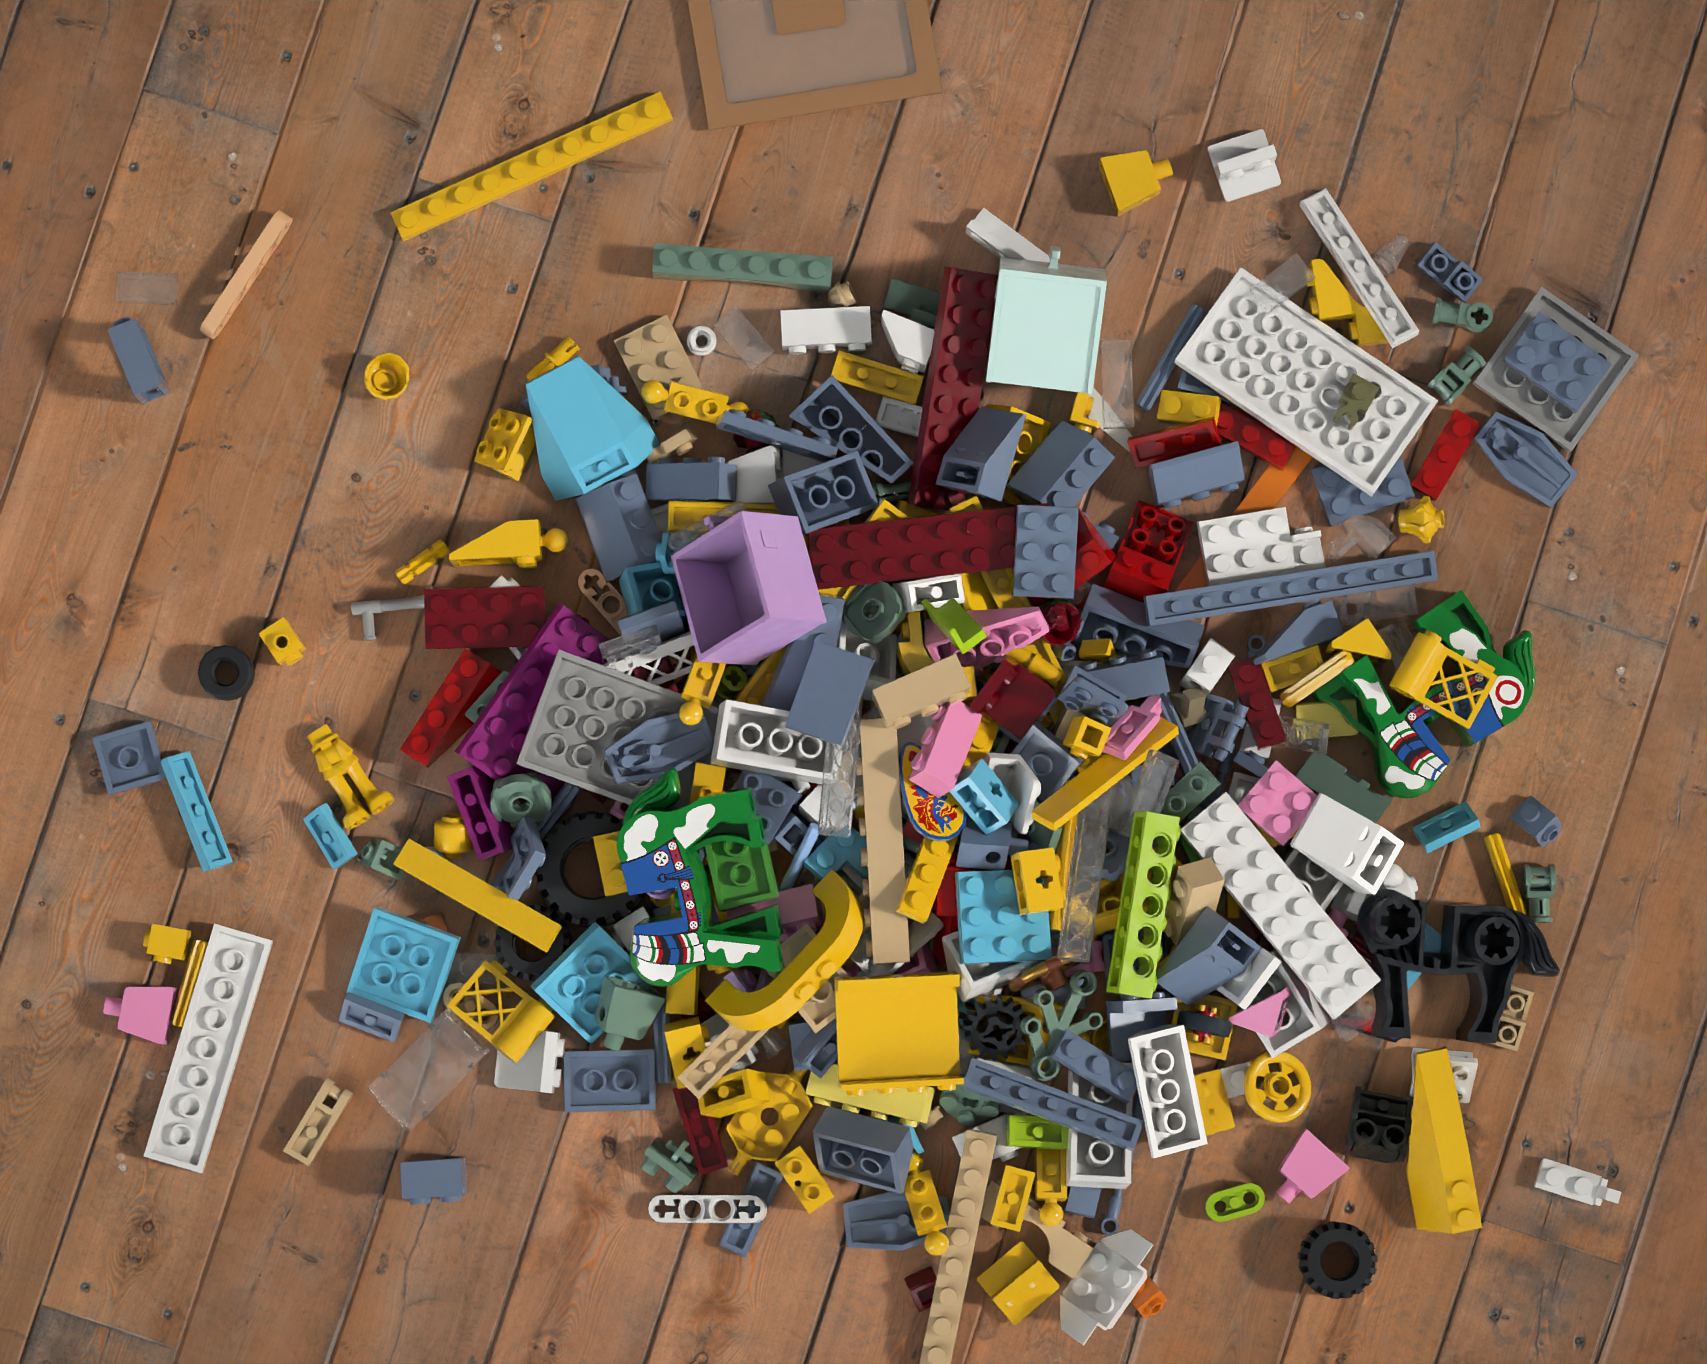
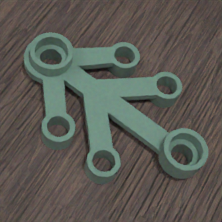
M1077 970L1070 978V987L1072 989L1059 1018H1057L1053 1005V993L1044 988H1039L1034 992L1033 1001L1041 1007L1050 1036L1045 1047L1040 1034L1042 1027L1040 1020L1027 1016L1021 1021V1030L1028 1034L1034 1056L1030 1061V1071L1036 1079L1047 1081L1058 1074L1062 1064L1051 1058L1050 1055L1064 1030L1068 1029L1079 1035L1090 1029L1097 1030L1102 1026L1103 1017L1093 1010L1085 1012L1081 1020L1070 1024L1082 996L1092 994L1097 987V979L1091 972ZM1083 976V984L1078 986V981ZM1046 993L1047 998L1045 1002L1041 1003L1040 998ZM1092 1016H1095L1096 1020L1094 1024L1090 1025V1018ZM1034 1021V1027L1029 1031L1028 1024ZM1046 1060V1067L1041 1070V1064Z

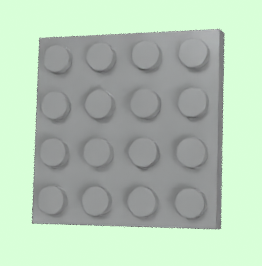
M1541 287L1473 382V385L1565 450L1571 452L1634 364L1639 354ZM1539 311L1612 364L1576 413L1503 361Z

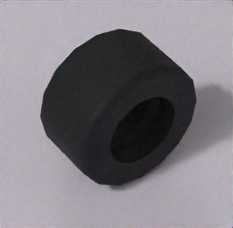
M223 645L214 647L205 653L198 668L199 681L204 690L220 700L230 701L239 699L253 685L255 676L253 663L244 652L233 646ZM222 662H232L237 667V678L231 684H221L215 677V670Z

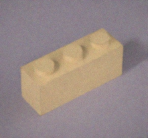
M954 654L873 689L872 698L885 727L894 726L895 729H899L910 724V718L922 714L923 717L939 711V705L946 702L954 705L965 700L971 686L957 655Z
M1211 857L1178 867L1171 897L1168 901L1166 911L1167 924L1164 930L1176 947L1207 906L1216 912L1225 879Z

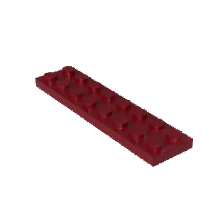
M944 267L908 505L949 510V508L964 501V494L938 486L936 481L943 456L979 409L994 314L998 275Z
M1048 503L1031 504L1039 506H1049ZM1017 506L819 528L808 533L811 566L817 588L820 590L880 583L879 581L891 582L1014 568Z

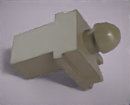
M1200 687L1177 692L1170 697L1184 730H1190L1194 724L1205 721V716H1207V712L1204 709L1206 696Z

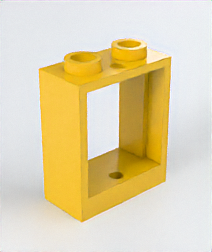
M801 1145L775 1162V1165L809 1214L834 1197V1193ZM795 1181H801L802 1185L796 1186Z

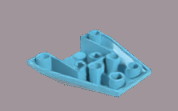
M579 355L525 383L541 476L555 501L583 495L637 467L653 452L655 447L660 446L647 418Z

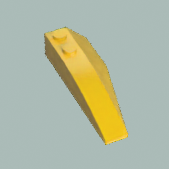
M1447 1047L1417 1052L1413 1084L1414 1100L1411 1108V1135H1409L1408 1144L1409 1160L1406 1167L1416 1228L1418 1230L1450 1234L1482 1228L1470 1154Z

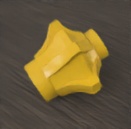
M1424 496L1414 506L1400 509L1398 516L1400 532L1415 535L1425 544L1430 543L1434 533L1438 528H1443L1445 522L1443 510H1437L1432 505L1429 496Z

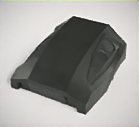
M1355 1086L1344 1150L1358 1158L1383 1163L1404 1162L1412 1124L1411 1108L1414 1097L1409 1096L1407 1099L1361 1090L1362 1087Z

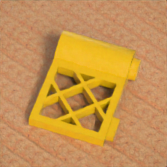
M1426 630L1424 634L1418 632L1389 686L1398 693L1414 699L1464 728L1470 729L1498 677L1493 673L1495 667L1480 659L1476 664L1448 649L1440 643L1442 638L1429 630ZM1447 656L1458 662L1461 674L1448 678L1444 677L1442 664ZM1464 666L1473 671L1465 672ZM1437 673H1439V676H1440V679H1441V680H1437V681H1434V682H1433V680H1434V678L1436 677ZM1478 673L1489 679L1483 690L1471 693L1467 679L1468 675ZM1462 677L1467 694L1451 699L1446 682ZM1442 683L1446 696L1445 701L1434 703L1425 698L1430 686ZM1480 695L1477 702L1474 703L1473 696ZM1466 698L1469 699L1472 711L1467 720L1455 714L1452 702ZM1448 704L1449 710L1443 708L1441 705Z
M485 960L448 1003L447 1008L516 1064L555 1018L551 1013L554 1009L542 997L538 1001L507 978L505 975L508 971L496 960H493L491 963ZM486 970L496 977L497 989L479 990L478 979ZM500 981L508 988H500ZM475 984L476 991H469ZM515 992L522 1000L516 1008L502 1009L501 993ZM498 993L499 1010L481 1011L480 995ZM476 996L478 1012L464 1013L456 1005L463 997ZM509 1013H511V1014L506 1018V1020L503 1021V1014H509ZM500 1015V1027L493 1035L482 1027V1016ZM470 1017H478L479 1024Z

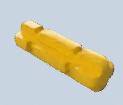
M441 539L437 540L431 545L432 548L429 550L426 548L409 560L407 566L402 565L398 568L395 574L401 583L407 584L414 579L413 576L415 574L419 575L435 564L437 558L440 557L442 559L449 554L450 550L445 542Z

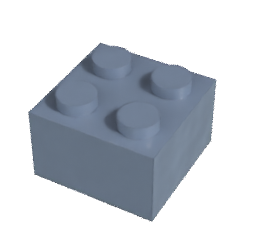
M466 1157L400 1162L402 1199H410V1205L431 1203V1197H440V1203L461 1201V1195L468 1194Z

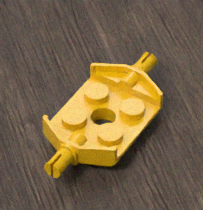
M793 1070L789 1075L765 1072L770 1102L735 1113L726 1127L738 1150L737 1156L729 1168H727L729 1171L732 1172L739 1162L740 1164L734 1171V1174L738 1176L746 1162L750 1161V1159L775 1162L778 1160L813 1107L801 1084L807 1070ZM766 1108H773L778 1112V1121L772 1126L765 1125L761 1120V1113Z

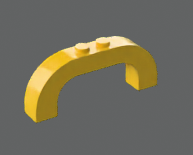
M831 870L811 890L825 905L826 918L824 925L815 938L769 985L755 992H742L725 979L705 1000L731 1026L745 1031H759L784 1022L794 1015L819 990L854 951L864 926L863 905L858 895L834 870Z

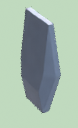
M1494 412L1473 438L1505 480L1552 508L1578 475L1542 432L1498 412Z
M678 712L644 721L603 751L615 782L623 783L660 778L669 768H675L677 771H680L711 752L714 739L704 713L702 720L698 724L689 726L681 721Z
M890 1191L843 1204L846 1241L849 1248L903 1251L925 1241L927 1234L918 1237L905 1191L902 1194ZM938 1196L948 1226L950 1216L949 1197ZM947 1228L939 1231L946 1235Z

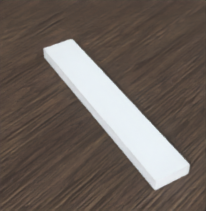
M1325 188L1300 201L1299 206L1391 347L1394 348L1417 336L1419 329L1327 189Z

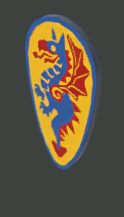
M907 742L903 745L899 756V776L903 801L909 820L915 830L925 838L934 841H949L958 836L966 825L967 812L950 792L937 798L909 780L913 770L911 763L917 753L920 752L921 747L913 742Z

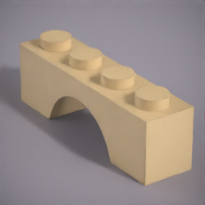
M1001 1179L998 1183L991 1180L986 1189L981 1217L989 1223ZM1029 1198L1023 1220L1036 1224L1045 1234L1048 1242L1047 1262L1074 1279L1093 1250L1088 1245L1091 1239L1078 1230H1075L1073 1234L1065 1230L1063 1226L1066 1222L1063 1220L1056 1226H1046L1041 1222L1039 1212L1037 1211L1040 1205Z

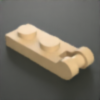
M327 1078L283 1151L307 1166H311L354 1093L348 1089L343 1091L335 1086L334 1081ZM327 1096L337 1101L333 1109L324 1104Z

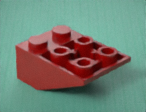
M1138 500L1103 587L1143 603V596L1166 593L1194 522Z

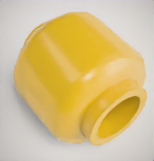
M443 814L441 819L434 823V848L444 853V858L459 859L462 858V853L472 849L473 844L461 814Z

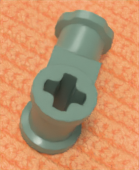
M1436 297L1432 316L1433 324H1437L1438 321L1455 324L1456 327L1467 328L1471 332L1480 333L1485 331L1492 322L1493 312L1487 304H1468L1462 302L1456 304L1444 302L1441 298ZM1477 311L1481 312V317L1486 318V320H1482L1480 325L1475 324V318L1471 317Z
M1469 346L1464 349L1465 353L1455 364L1451 362L1446 368L1444 367L1426 386L1429 390L1433 389L1445 400L1447 407L1466 389V386L1471 381L1470 377L1479 368L1486 366L1483 357ZM1470 362L1471 364L1463 370V367Z
M1523 864L1524 899H1529V918L1534 923L1553 922V917H1550V899L1554 898L1556 886L1554 864H1549L1547 867H1530L1529 864ZM1533 876H1544V878H1533Z

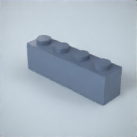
M833 375L789 415L790 418L819 437L831 441L833 446L838 447L845 454L858 451L863 465L891 484L913 464L911 459Z
M1092 584L1080 615L1084 621L1082 632L1076 635L1075 640H1072V645L1079 650L1082 640L1111 639L1116 653L1126 655V658L1138 656V652L1142 650L1156 649V652L1162 651L1165 665L1189 669L1198 649L1205 625L1185 620L1147 626L1143 602Z

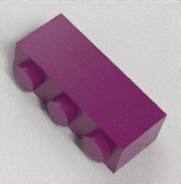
M476 766L447 776L478 860H485L512 850L513 846L510 838L514 831L510 826V822L503 819L500 822L491 811V793L495 782L494 779Z

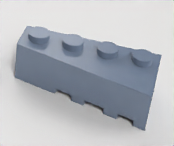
M819 592L827 623L819 625L785 646L777 669L770 679L771 682L761 699L760 706L786 711L791 710L815 641L834 647L837 646L845 599L838 595Z

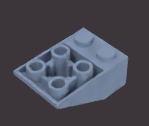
M981 407L943 456L936 485L959 494L977 495L979 498L1001 502L1026 415Z
M1207 906L1157 972V983L1187 1006H1190L1243 973L1262 947Z

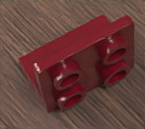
M1009 656L1002 661L969 707L977 714L982 711L1021 740L1057 695V691L1013 657Z

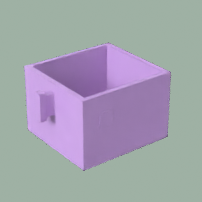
M740 511L732 517L709 515L703 519L705 526L709 527V532L671 555L699 662L757 665L761 660L819 625L827 623L798 516Z

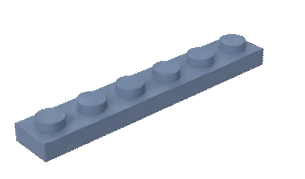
M971 1058L964 1077V1084L961 1086L962 1089L1130 1151H1134L1144 1123L1143 1120L975 1058Z

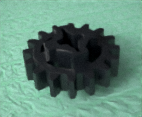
M997 994L995 1001H991L988 995L985 996L984 1004L975 1001L976 1010H967L966 1013L969 1020L963 1021L964 1029L967 1030L964 1032L965 1040L971 1041L969 1043L970 1049L974 1051L979 1048V1055L982 1058L987 1053H990L994 1061L997 1054H1002L1004 1059H1008L1007 1052L1010 1050L1017 1054L1019 1052L1017 1044H1026L1024 1036L1026 1034L1020 1027L1023 1018L1027 1017V1014H1022V1005L1014 1006L1012 997H1009L1006 1002L1002 1001L1001 994ZM998 1025L1000 1029L994 1030L993 1026Z

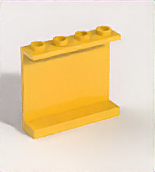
M956 971L834 978L838 1084L842 1091H847L849 1096L864 1095L865 1090L877 1089L878 1094L895 1093V1088L907 1087L908 1092L926 1091V1086H938V1090H955L956 1085L964 1084V1078L960 1075L957 987H960V974Z

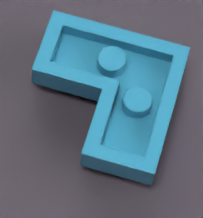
M845 822L837 832H832L804 861L803 866L819 880H822L831 870L838 873L845 865L849 866L861 878L868 879V866L862 867L861 848H867L866 838L860 836L857 830Z

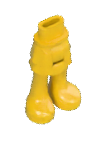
M327 724L307 736L313 746L311 751L315 754L319 772H323L325 781H329L344 804L346 814L342 821L346 830H351L371 818L366 808L360 803L343 777L347 773L361 792L373 815L382 812L395 801L389 791H379L372 784L358 762L359 758L353 754V749L340 739L338 733L333 734Z

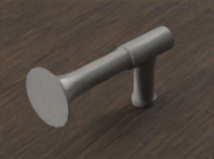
M424 594L410 598L351 602L352 615H362L363 641L377 640L375 636L374 613L404 609H424Z

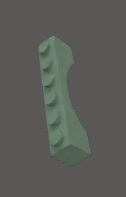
M654 243L652 274L653 279L743 281L805 291L829 292L832 282L833 257Z

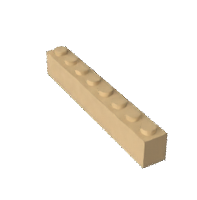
M882 718L861 719L860 727H854L855 745H861V757H856V775H863V787L857 788L858 806H864L865 818H859L860 836H866L867 847L861 848L862 867L868 866V879H862L863 897H869L870 909H864L865 928L871 927L872 940H866L867 958H873V964L910 962L908 918L896 912L906 885L897 729L894 726L886 728Z

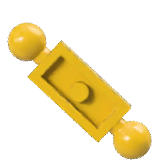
M656 380L645 382L641 388V396L647 403L656 404L662 400L665 401L664 411L717 424L718 417L724 411L729 412L730 409L745 412L750 410L748 405L743 402L727 405L729 399L727 394L671 380L668 389H664L663 385Z
M696 654L681 694V698L689 701L684 703L679 710V717L684 724L694 726L702 720V707L709 709L726 663L699 662Z
M1034 1148L1035 1200L1045 1201V1204L1039 1211V1217L1043 1224L1053 1227L1058 1225L1063 1219V1210L1057 1204V1201L1065 1202L1067 1199L1066 1149Z
M913 1151L914 1157L910 1161L909 1176H907L904 1191L918 1237L927 1234L924 1241L925 1249L931 1255L938 1256L945 1253L949 1245L947 1236L939 1230L948 1227L930 1170L921 1172L924 1165L923 1158L920 1154Z

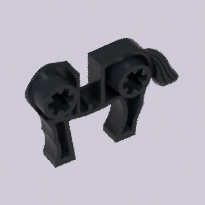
M1392 889L1377 890L1375 895L1370 894L1359 908L1357 928L1370 959L1372 970L1381 979L1373 987L1376 1013L1371 1035L1411 1039L1407 971L1435 975H1467L1470 987V1001L1467 1013L1456 1030V1040L1478 1043H1496L1500 1017L1510 998L1512 980L1521 960L1527 972L1532 976L1555 977L1560 973V969L1550 953L1541 930L1528 916L1504 906L1489 904L1444 905L1440 953L1424 952L1427 904L1420 900L1411 899Z

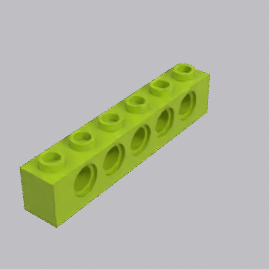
M1134 811L1106 992L1152 999V994L1156 990V968L1162 955L1161 936L1167 924L1165 915L1166 904L1171 897L1170 878L1171 872L1176 865L1175 846L1181 834L1180 817L1149 811ZM1154 838L1158 840V849L1155 852L1152 848ZM1150 868H1152L1154 872V877L1151 882L1147 878V873ZM1145 898L1149 901V908L1146 912L1143 910ZM1141 928L1144 931L1142 942L1138 940V932ZM1136 959H1138L1140 967L1139 970L1135 973L1133 969V963Z

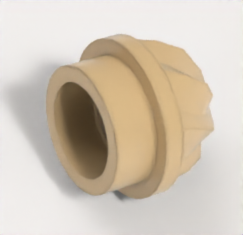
M848 281L843 284L840 282L836 283L828 292V303L832 308L852 307V305L858 303L855 291Z

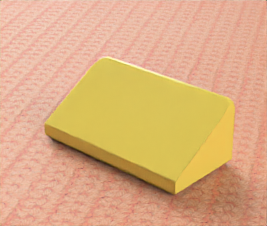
M1355 698L1337 700L1358 721ZM1319 701L1296 704V727L1300 740L1359 734L1357 730L1344 720L1339 711L1328 703Z

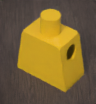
M1147 150L1102 157L1098 164L1116 216H1120L1159 195L1161 187L1158 180L1173 175L1168 158L1152 163Z

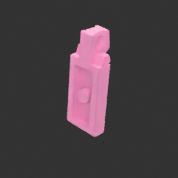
M1152 695L1140 707L1131 705L1127 712L1111 727L1102 752L1126 760L1160 720V714L1163 711V708H1161V697Z

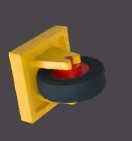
M1206 995L1190 1006H1187L1177 998L1178 1010H1174L1171 1024L1184 1025L1189 1053L1226 1061L1234 1025L1229 1017L1236 1013L1238 1005L1229 999Z

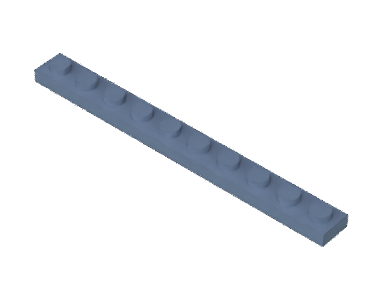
M1427 551L1143 596L1147 626H1154L1437 581L1438 573L1434 551Z

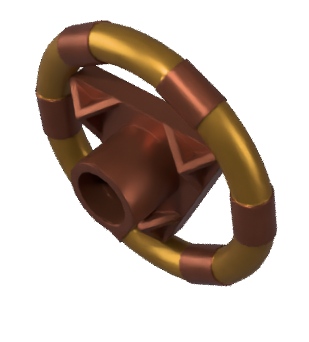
M1080 946L1055 955L1015 976L1010 981L1009 988L1014 992H1018L1037 984L1042 985L1043 983L1047 990L1054 992L1069 984L1065 971L1085 961L1090 955V950L1086 946Z

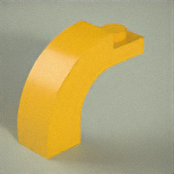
M920 611L908 612L905 619L906 622H901L902 640H907L908 642H898L896 651L899 664L905 676L936 663L929 657L923 645ZM974 666L962 667L971 689L966 694L967 698L961 702L964 704L972 703L977 696Z

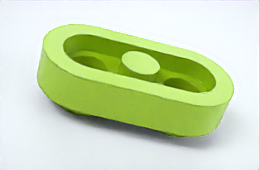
M1244 1183L1212 1193L1205 1202V1211L1212 1220L1226 1222L1258 1212L1264 1205L1265 1195L1258 1185ZM1247 1192H1251L1254 1195V1201L1251 1204H1246L1243 1200ZM1217 1201L1225 1203V1210L1223 1212L1215 1210L1214 1205Z

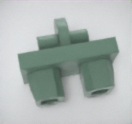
M656 1138L644 1153L646 1157L641 1165V1169L653 1176L660 1167L665 1169L670 1175L664 1182V1185L673 1193H677L685 1185L688 1186L698 1173V1169L690 1164L694 1157L685 1151L689 1145V1142L686 1140L678 1146L672 1140H669L665 1145Z

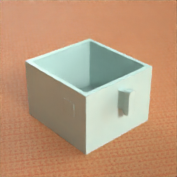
M1050 246V262L1000 257L986 368V382L1092 394L1107 285L1106 269L1058 264L1061 252L1058 246Z

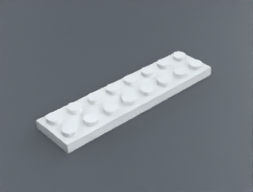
M1224 792L1181 828V835L1202 860L1211 857L1225 879L1223 884L1225 889L1332 1019H1336L1381 981L1227 792Z
M214 924L144 1157L195 1172H204L271 951L272 940Z

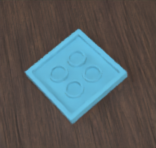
M1013 870L955 873L961 964L1045 961L1052 957L1049 912L1020 916ZM1036 878L1037 884H1044L1043 879Z
M376 906L373 909L346 992L431 1023L434 1019L461 937Z
M594 922L531 987L584 1039L592 1044L604 1032L595 1022V1014L604 976L607 975L647 986L651 984L636 974L631 965L630 955Z

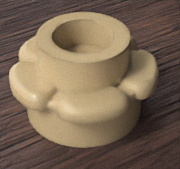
M931 1106L927 1124L918 1122L917 1126L920 1125L926 1132L944 1117L939 1111L940 1106L934 1108Z

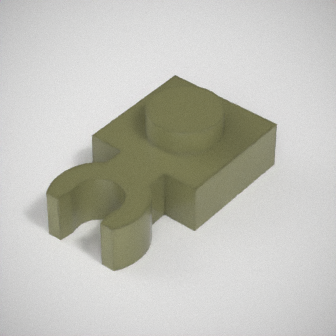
M1353 373L1338 401L1345 406L1338 409L1333 422L1337 423L1341 416L1346 415L1350 418V424L1347 429L1352 430L1358 421L1357 412L1365 416L1380 387Z

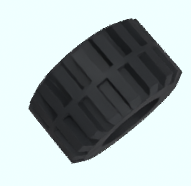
M526 905L562 926L547 955L537 961L524 959L516 950L515 941L517 936L500 926L497 927L495 932L496 940H494V946L496 947V956L505 970L515 977L536 981L571 946L572 938L566 922L554 911L541 905Z
M1335 1221L1318 1225L1315 1230H1311L1307 1234V1238L1300 1245L1302 1246L1301 1251L1298 1252V1259L1300 1261L1298 1267L1299 1271L1302 1272L1304 1281L1311 1289L1332 1299L1351 1298L1354 1294H1360L1365 1286L1370 1285L1372 1282L1370 1279L1377 1270L1375 1262L1378 1261L1377 1255L1374 1252V1244L1370 1242L1369 1236L1365 1232H1362L1354 1225ZM1333 1242L1347 1244L1354 1253V1266L1351 1272L1343 1278L1329 1277L1324 1273L1320 1265L1322 1251Z

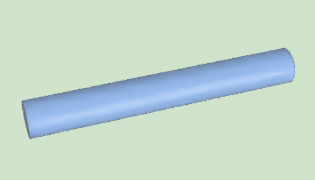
M816 823L810 824L778 888V892L792 889L804 865V861L807 859L822 829L820 825Z

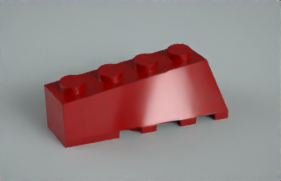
M465 648L400 750L429 768L457 739L473 726L474 723L465 715L466 711L502 672Z

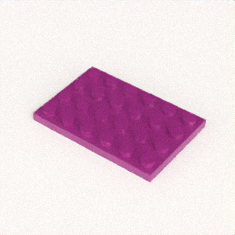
M560 603L454 751L495 781L515 774L537 773L541 777V781L548 786L551 792V801L565 781L516 764L558 649L601 665L629 655V653Z

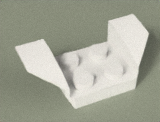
M1132 1229L1099 1239L1101 1242L1095 1245L1075 1278H1072L1063 1291V1296L1060 1295L1061 1330L1083 1346L1097 1326L1103 1330L1113 1328L1147 1279V1270L1140 1266V1264L1153 1247V1244Z

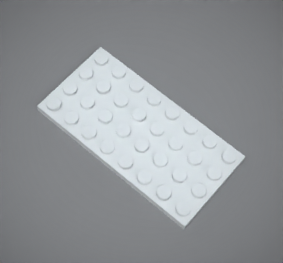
M1240 268L1174 361L1176 365L1371 497L1438 402L1437 399L1243 268ZM1354 373L1380 388L1365 416L1357 412L1358 421L1352 430H1348L1347 428L1350 424L1348 416H1341L1337 423L1333 422V419L1338 409L1345 406L1338 401Z

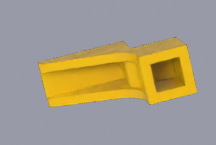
M1322 259L1311 260L1308 265L1309 269H1305L1307 287L1312 286L1313 298H1309L1311 315H1316V318L1321 322L1352 319L1353 322L1348 324L1351 340H1355L1358 347L1389 343L1367 308L1361 306L1352 298L1326 262Z

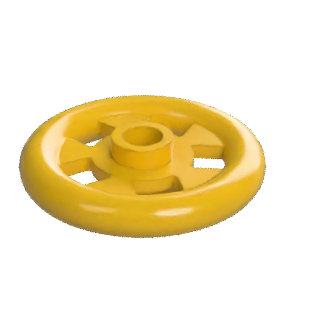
M1265 1052L1256 1057L1247 1068L1244 1077V1093L1249 1106L1258 1116L1270 1122L1284 1123L1297 1118L1306 1109L1311 1097V1080L1305 1066L1293 1055L1282 1052L1272 1058L1269 1052ZM1279 1063L1280 1072L1270 1073L1268 1064ZM1291 1072L1295 1073L1299 1082L1295 1086H1292V1082L1287 1076ZM1257 1076L1264 1077L1263 1090L1256 1089ZM1274 1082L1278 1083L1280 1087L1279 1092L1274 1091ZM1291 1094L1296 1099V1102L1288 1108L1284 1100ZM1266 1097L1276 1102L1273 1110L1263 1104Z

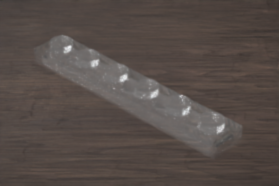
M863 694L844 746L841 747L826 741L818 835L840 838L850 837Z
M1114 786L1078 813L1057 953L1059 960L1086 963L1090 961Z

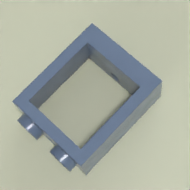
M125 317L113 323L114 327L107 329L134 396L141 403L145 404L170 394V389L144 327L135 318L130 320L129 317Z

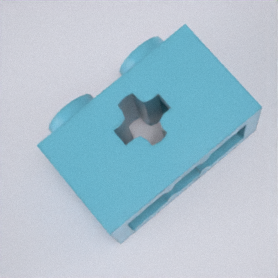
M983 759L962 770L954 789L949 791L985 835L1007 824L1020 805Z

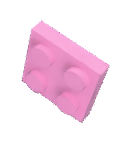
M1275 761L1240 801L1238 807L1281 846H1284L1301 826L1317 795L1278 761Z

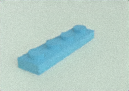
M190 751L162 759L160 763L203 872L232 863V858Z

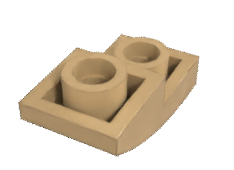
M1511 984L1510 998L1500 1017L1496 1043L1490 1044L1518 1051L1534 990Z

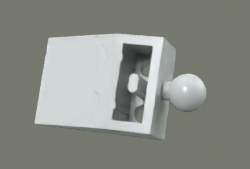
M1319 793L1290 845L1357 893L1375 895L1381 883L1386 887L1395 888L1404 879L1402 868L1393 864L1404 842L1380 825L1330 797Z

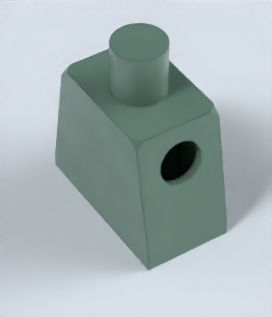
M607 975L604 976L595 1014V1022L603 1031L607 1032L603 1042L605 1047L619 1051L625 1037L636 1040L643 1039L665 1001V998L655 987Z

